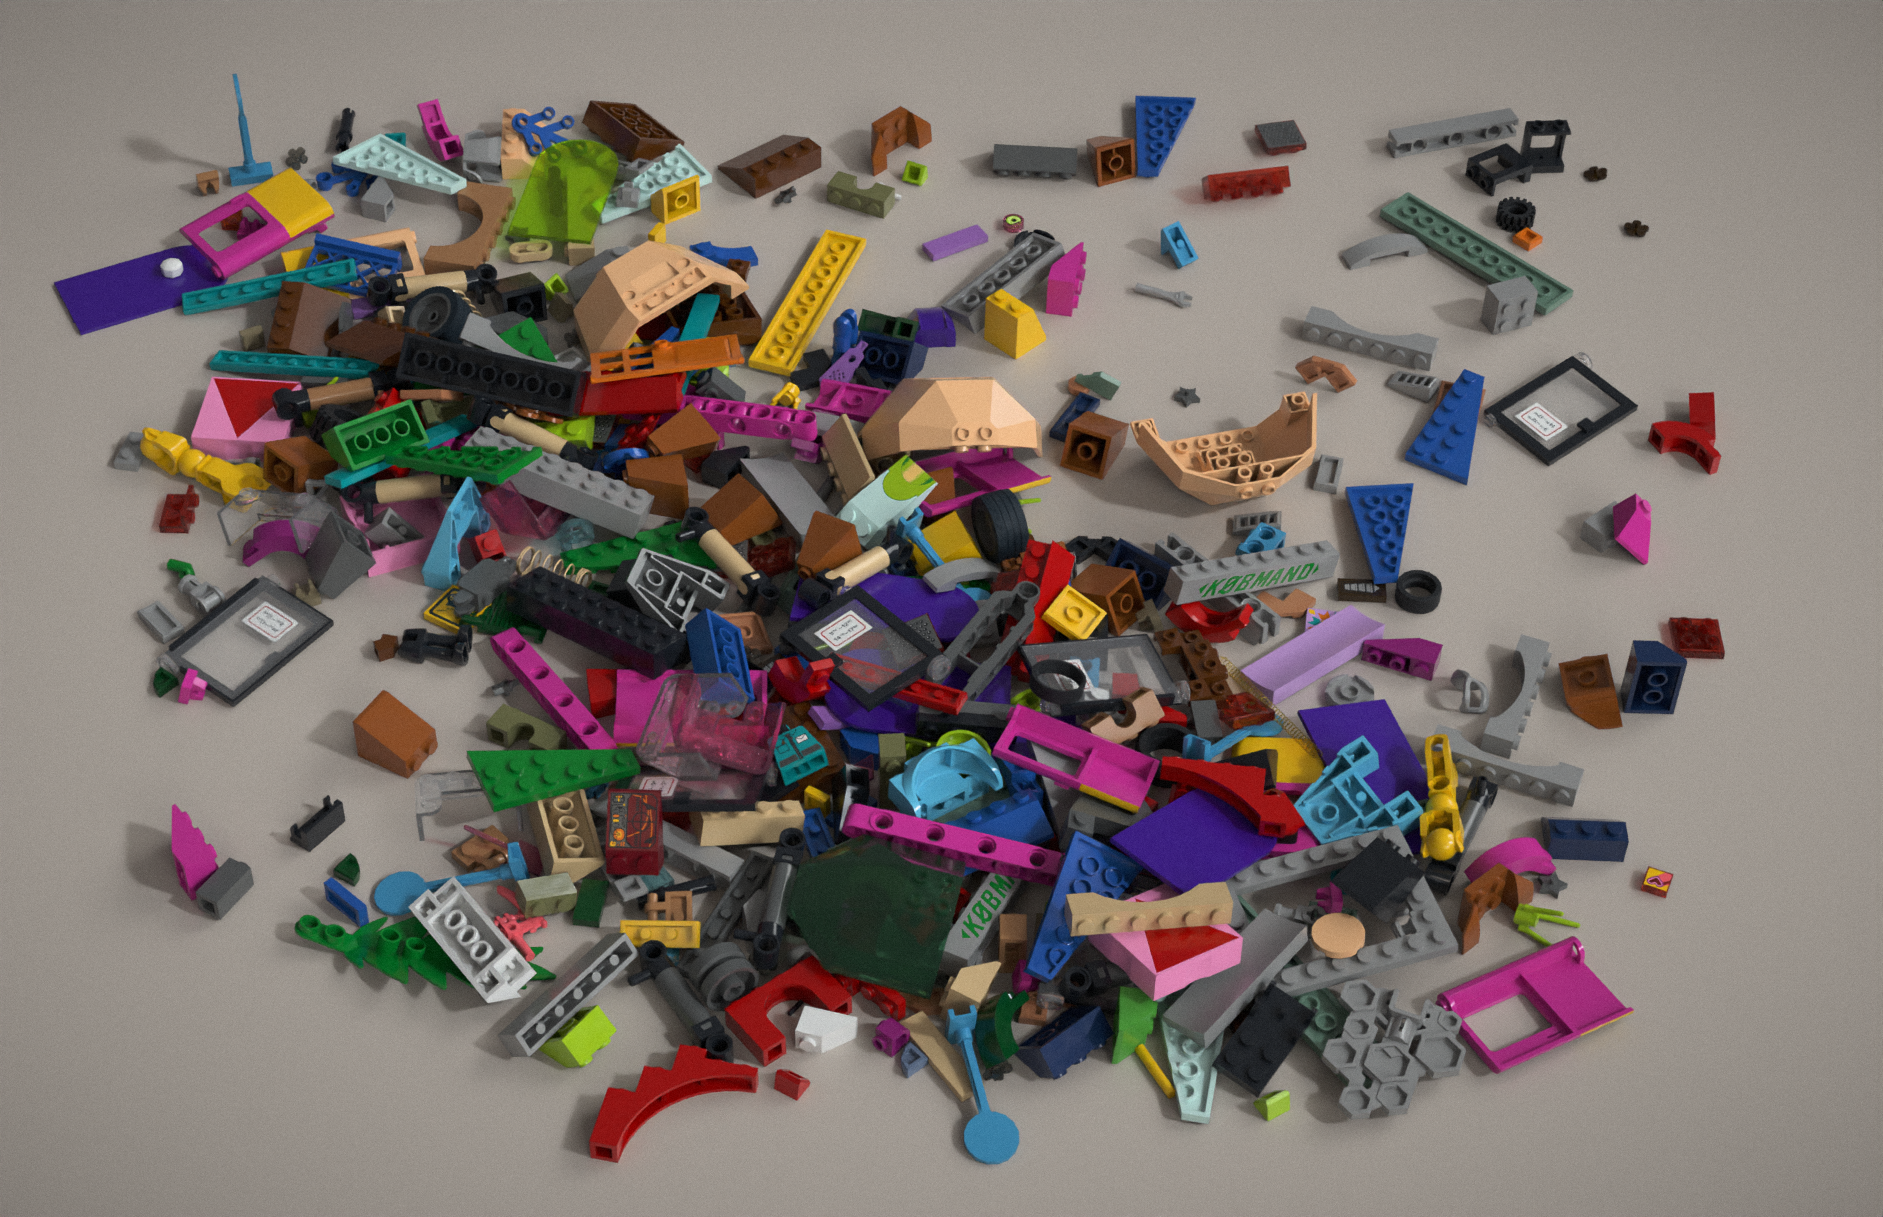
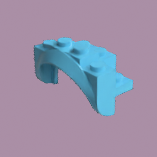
M973 738L959 745H949L946 742L922 752L917 757L909 759L904 763V773L897 774L889 779L888 798L897 806L900 813L933 821L988 793L989 785L995 791L1003 788V781L995 760ZM958 773L968 774V776L963 779Z

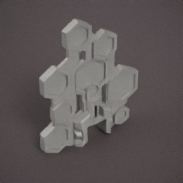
M1366 979L1346 981L1339 1003L1350 1015L1346 1019L1342 1037L1328 1039L1321 1059L1332 1072L1342 1075L1349 1082L1348 1086L1343 1089L1338 1108L1350 1120L1369 1118L1371 1111L1378 1108L1383 1110L1388 1116L1407 1114L1419 1077L1425 1076V1073L1432 1078L1459 1075L1466 1049L1456 1040L1455 1035H1458L1463 1019L1454 1011H1445L1442 1007L1434 1005L1430 999L1425 1000L1419 1016L1395 1008L1399 994L1397 988L1393 990L1375 988ZM1375 1019L1385 1030L1382 1042L1373 1044L1378 1031V1027L1374 1024ZM1414 1040H1419L1412 1057L1408 1053L1411 1043ZM1362 1072L1373 1081L1370 1089H1366L1363 1086L1366 1077Z

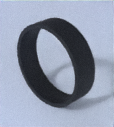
M1056 659L1042 660L1036 663L1032 668L1029 680V687L1036 696L1055 704H1071L1079 701L1083 696L1086 685V676L1081 669L1069 662ZM1045 673L1060 674L1075 681L1079 688L1074 690L1053 689L1041 683L1036 676Z

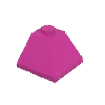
M1635 493L1613 506L1614 537L1616 541L1645 565L1648 563L1652 508L1647 500L1641 499Z

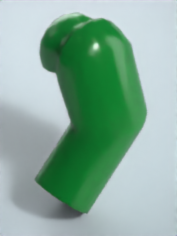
M169 559L167 569L178 572L180 580L188 574L195 576L192 564Z

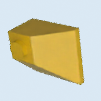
M692 176L650 195L651 212L666 225L701 211L699 176Z

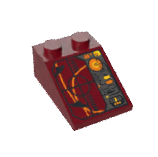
M608 790L605 848L606 874L659 876L664 864L661 790Z

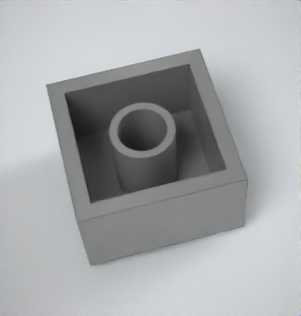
M1526 276L1487 285L1481 321L1493 335L1531 326L1538 291Z

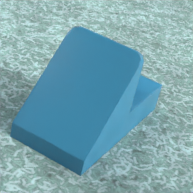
M1179 221L1161 229V255L1170 252L1178 269L1199 259Z

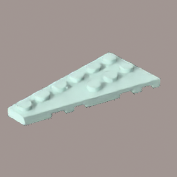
M381 133L333 157L334 165L450 195L467 187L465 178Z
M681 144L675 146V151L672 153L667 152L662 156L661 161L658 163L653 162L654 166L638 177L631 179L634 188H640L638 208L616 207L617 191L614 194L606 195L592 205V213L602 224L651 206L650 195L662 188L695 175L699 176L700 187L712 182V175Z
M1193 981L1185 988L1155 1001H1157V1014L1181 1120L1209 1124L1218 1071L1212 1067V1064L1221 1052L1224 1030L1204 1049L1163 1021V1014L1194 983Z

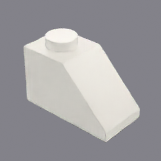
M804 1006L795 1030V1047L807 1052L824 1053L849 1042L857 1036V1017Z

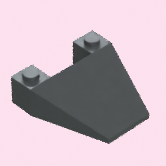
M645 548L640 550L625 581L626 587L644 615L675 628L686 635L685 624L689 622L687 617L692 606L695 605L701 610L707 608L713 612L724 600L730 587V583L712 571ZM688 641L687 660L683 662L686 665H688L692 661V659L690 658V649Z
M1083 793L1067 814L1060 830L1058 848L1066 850L1071 835L1075 831L1092 838L1093 832L1113 837L1153 812L1145 800L1138 814H1135ZM1143 868L1140 872L1150 876H1154L1145 868Z

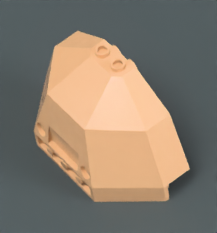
M648 240L598 271L596 278L573 310L575 329L586 359L591 363L590 353L625 349L639 327L712 283L719 286L731 300L748 290L749 285L736 272L682 246ZM623 357L600 359V364L623 361Z
M994 377L904 378L857 433L858 438L863 439V452L868 462L906 451L954 449L955 453H967L969 449H977V452L985 453L991 452V448H1032L1038 457H1043L1041 425Z
M1305 391L1283 395L1279 410L1253 427L1166 442L1159 438L1153 418L1132 421L1130 426L1137 444L1178 489L1212 506L1271 495L1276 489L1311 466L1316 451L1317 393L1312 394L1310 403Z

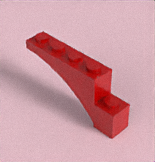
M1163 756L1160 779L1190 785L1220 798L1242 813L1259 830L1258 835L1280 838L1285 836L1289 798L1279 795H1263L1266 769L1256 766L1233 765L1231 763L1207 762L1202 759L1191 760L1177 756Z

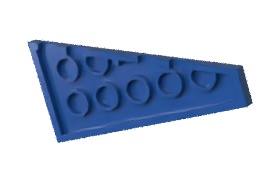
M1135 96L1137 176H1159L1196 104V98Z
M1466 369L1462 371L1406 452V461L1467 485L1484 376Z
M1414 483L1351 486L1345 488L1347 503L1374 584L1397 583Z
M1075 831L1071 835L1023 972L1048 983L1067 962L1077 947L1086 939L1087 935H1070L1064 916L1066 894L1093 892L1117 900L1144 867L1132 858Z

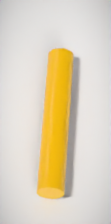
M1144 1044L1138 1045L1135 1048V1052L1167 1098L1174 1097L1175 1089Z

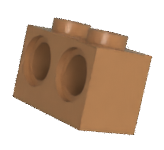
M1000 914L998 962L1001 965L998 973H1013L1019 959L1026 960L1027 914Z

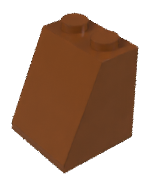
M690 403L648 436L644 450L648 451L650 457L682 454V459L688 460L712 454L713 451H716L721 438Z
M1086 411L1069 423L1060 467L1103 480L1125 445L1129 424Z
M306 436L269 441L264 444L263 479L296 502L306 497L305 482L308 479L325 480V475L338 470V462L330 456L329 452ZM313 487V490L315 491L320 487Z
M682 454L625 460L626 470H622L623 482L628 486L643 489L648 494L655 496L649 514L682 520L686 510L689 508L688 483Z
M739 473L700 507L708 513V521L732 546L776 528L783 523L764 495Z
M1092 563L1071 581L1073 589L1107 612L1108 632L1114 636H1120L1137 621L1135 614L1145 608L1143 604L1145 600L1135 570Z
M382 690L353 721L358 756L407 779L420 769L422 763L438 747L436 730L385 690Z

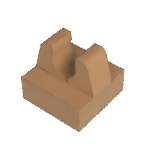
M217 170L196 174L197 187L203 196H207L206 189L210 187L214 188L215 194L219 193V175Z

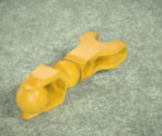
M145 427L142 430L144 436L140 441V450L145 457L155 462L158 467L172 476L181 471L186 477L196 478L197 482L220 493L225 506L237 512L243 513L250 507V498L246 492L247 490L264 492L272 485L263 479V468L255 464L243 463L234 465L220 458L211 457L209 454L206 456L198 449H190L187 440L182 436L167 431L161 432L149 427Z
M1436 734L1427 737L1425 740L1429 800L1425 807V813L1420 816V836L1422 839L1420 853L1423 858L1430 856L1436 860L1445 861L1452 858L1457 852L1462 853L1464 850V829L1456 803L1458 773L1455 764L1452 762L1449 739L1446 734ZM1437 744H1443V750L1433 751L1432 748Z

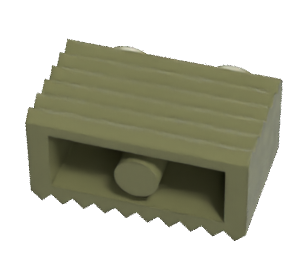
M568 872L516 881L515 899L526 919L529 917L533 918L534 916L540 917L544 914L549 915L550 913L553 915L555 912L558 914L559 912L575 910L577 889H575L570 876H568Z

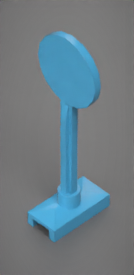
M237 73L232 74L239 111L238 124L244 161L242 166L228 168L232 187L261 183L273 176L270 161L256 163L253 159L247 118L243 110Z
M917 507L914 509L911 520L906 521L903 516L899 518L896 534L907 541L910 539L913 544H916L933 567L936 568L945 563L926 541L924 534L919 529L924 513ZM957 582L956 588L967 593L974 601L986 600L991 596L986 590L980 588L965 589L960 582Z
M1253 709L1239 712L1234 717V726L1238 730L1212 746L1210 741L1195 735L1188 734L1185 736L1182 758L1191 760L1202 759L1210 762L1213 757L1249 735L1266 737L1279 734L1283 730L1284 720L1280 716L1265 710Z
M513 842L507 844L509 863L502 864L499 868L455 876V878L462 886H468L497 879L508 880L514 878L516 882L518 880L530 879V873L519 843ZM410 871L391 874L382 880L375 890L374 899L376 906L381 912L391 916L410 913L412 911L408 907L426 890L429 889L434 893L452 877L424 882V879L417 873Z
M975 1005L969 1006L968 1014L955 1016L953 1009H949L947 1011L944 1037L951 1045L957 1044L961 1047L979 1113L967 1123L964 1130V1145L968 1153L979 1162L984 1164L1003 1163L1016 1153L1019 1145V1131L1009 1117L990 1111L972 1046L977 1019Z

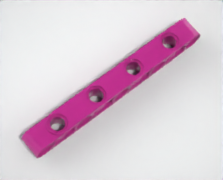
M684 395L678 411L680 412L692 403L709 425L718 432L781 440L798 438L813 441L818 436L816 415L806 410ZM662 413L657 424L666 423L677 413ZM648 414L621 415L625 419L642 421Z
M514 627L490 637V643L496 655L508 667L516 679L518 678L523 687L557 726L566 731L567 737L578 750L618 749L612 737L604 730L595 717Z
M861 804L849 805L842 826L844 835L853 839L1052 887L1056 880L1059 857H1064L1065 853L1044 849L1039 846ZM878 826H884V827H886V828H885V829H881V828H878ZM980 851H987L988 854H984ZM1032 863H1037L1040 866H1034Z

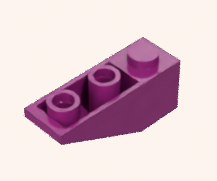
M1422 638L1365 640L1361 660L1432 681L1440 662L1443 645Z

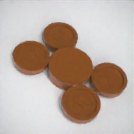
M503 402L504 406L516 410V414L563 424L564 419L549 415L546 411Z

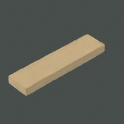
M920 1011L901 1021L900 1024L910 1030V1042L928 1057L930 1066L961 1103L973 1097L964 1059L926 1014Z

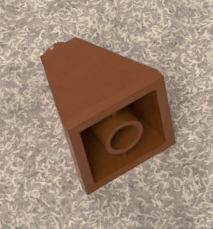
M1098 136L1086 140L1087 156L1098 187L1136 177L1133 138Z
M952 466L927 473L938 484L924 499L925 502L932 505L955 498ZM956 510L932 517L923 515L922 522L928 527Z
M816 510L813 513L797 560L798 575L803 580L807 578L815 579L816 573L825 568L834 570L863 554L855 524Z

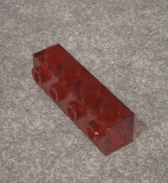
M1288 166L1212 174L1201 179L1204 199H1211V202L1223 201V197L1231 196V200L1244 198L1243 195L1251 194V197H1259L1264 195L1263 192L1270 191L1271 195L1284 193L1283 190L1291 187Z

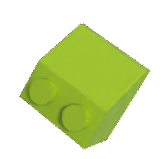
M598 1005L584 1007L539 1047L538 1050L566 1068L578 1066L582 1068L592 1061V1054L597 1050L603 1049L611 1042L610 1037L617 1030Z

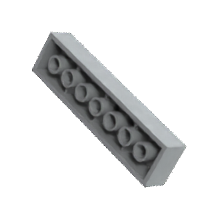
M480 427L464 445L497 446L499 451L511 449L512 447H521L522 451H531L533 447H536L521 443L514 437L496 433L493 429L487 427ZM542 451L543 456L519 470V473L505 479L502 484H498L631 539H634L647 521L655 497L643 489L633 488L621 480H613L604 476L601 472L588 470L578 463L566 461L556 454H549Z

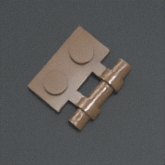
M491 825L451 851L452 859L468 873L472 870L474 873L497 868L503 863H509L507 848L509 839L494 825Z
M692 891L665 892V902H658V895L656 893L647 894V903L644 905V913L647 914V920H658V914L665 913V921H693Z

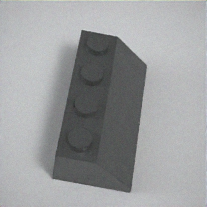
M994 144L993 172H997L999 176H1009V173H1018L1019 177H1030V174H1038L1040 178H1051V175H1059L1060 179H1072V176H1076L1077 148Z

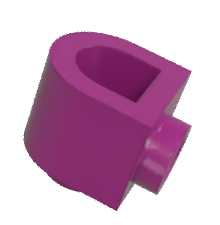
M893 1018L882 1020L876 1027V1036L872 1038V1043L877 1050L883 1051L892 1058L908 1042L910 1030Z

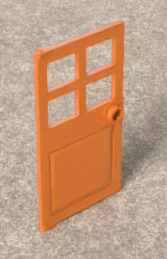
M737 334L672 343L667 340H657L650 346L590 353L592 372L590 382L596 384L744 364L745 360L740 352ZM652 352L653 357L630 360L629 355ZM623 357V361L600 364V359ZM654 363V368L631 371V366ZM624 367V372L601 375V370Z

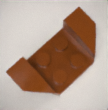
M901 106L871 123L873 176L875 177L887 169L886 155L908 142L920 149L932 142L930 123Z
M1608 654L1583 656L1577 660L1558 663L1566 703L1572 713L1596 729L1623 727Z
M1497 863L1467 886L1463 891L1457 925L1463 933L1461 954L1464 955L1479 943L1480 920L1487 911L1496 909L1503 902L1516 912L1520 903L1525 905L1532 902L1534 883L1514 873L1501 863Z

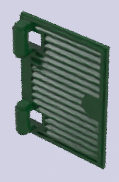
M506 591L496 597L491 606L487 607L481 615L477 617L474 610L469 615H462L458 624L459 626L464 624L477 626V632L496 635L514 627L522 637H534V643L537 644L543 643L548 630L508 611Z

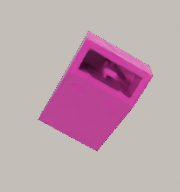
M1080 242L1051 266L1047 285V314L1072 317L1073 309L1078 308V295H1081L1086 273L1084 265L1086 264L1087 252L1083 251L1084 242Z
M174 804L172 805V855L179 885L191 901L197 899L196 891L219 869L214 860L217 858V854L210 843H205L201 830L198 827L194 828L192 826V821L187 812H181L177 805Z

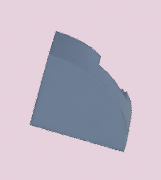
M911 1042L904 1047L901 1056V1069L907 1079L928 1065V1057Z

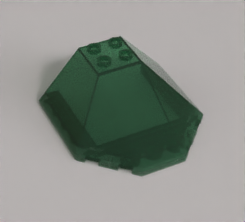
M863 834L800 863L786 912L791 920L794 919L798 925L800 934L809 948L814 950L820 959V965L825 971L930 1000L956 909L966 862Z

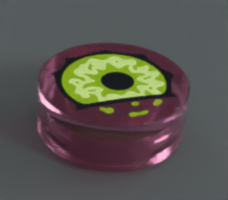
M1018 214L1006 215L1003 218L1004 230L1010 233L1022 231L1024 228V218Z

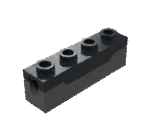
M966 701L956 716L917 704L915 711V736L940 738L949 731L967 730L978 734L986 742L997 743L1009 723L1006 721V717L1011 706L1016 708L1017 705ZM1018 736L1014 737L1011 744H1016Z

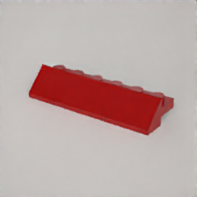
M624 370L601 371V375L622 373ZM582 371L588 373L579 416L678 413L684 398L681 390L687 373L682 371L592 384L590 382L592 372ZM548 412V414L552 416H564Z
M1028 540L1017 584L1021 581H1029L1036 584L1040 589V598L1033 607L1035 613L1034 629L1021 645L1054 641L1056 629L1044 621L1042 616L1069 583L1075 556L1053 540L1052 544ZM1009 614L1001 643L1009 635L1010 628L1012 626L1015 627L1019 623L1017 619ZM1016 650L1004 666H1011V675L1018 676V681L1029 683L1030 675ZM1049 656L1034 658L1038 663L1042 660H1048Z

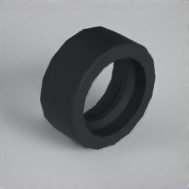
M1411 570L1404 572L1399 576L1396 583L1395 600L1402 609L1410 613L1426 614L1432 612L1438 607L1442 593L1441 582L1435 575L1427 571ZM1420 587L1429 591L1431 595L1418 597L1411 595L1405 589Z

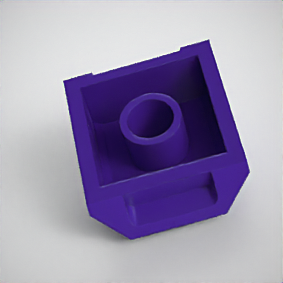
M941 307L915 308L907 317V319L920 323L915 338L916 343L928 348L956 346V331L952 317Z

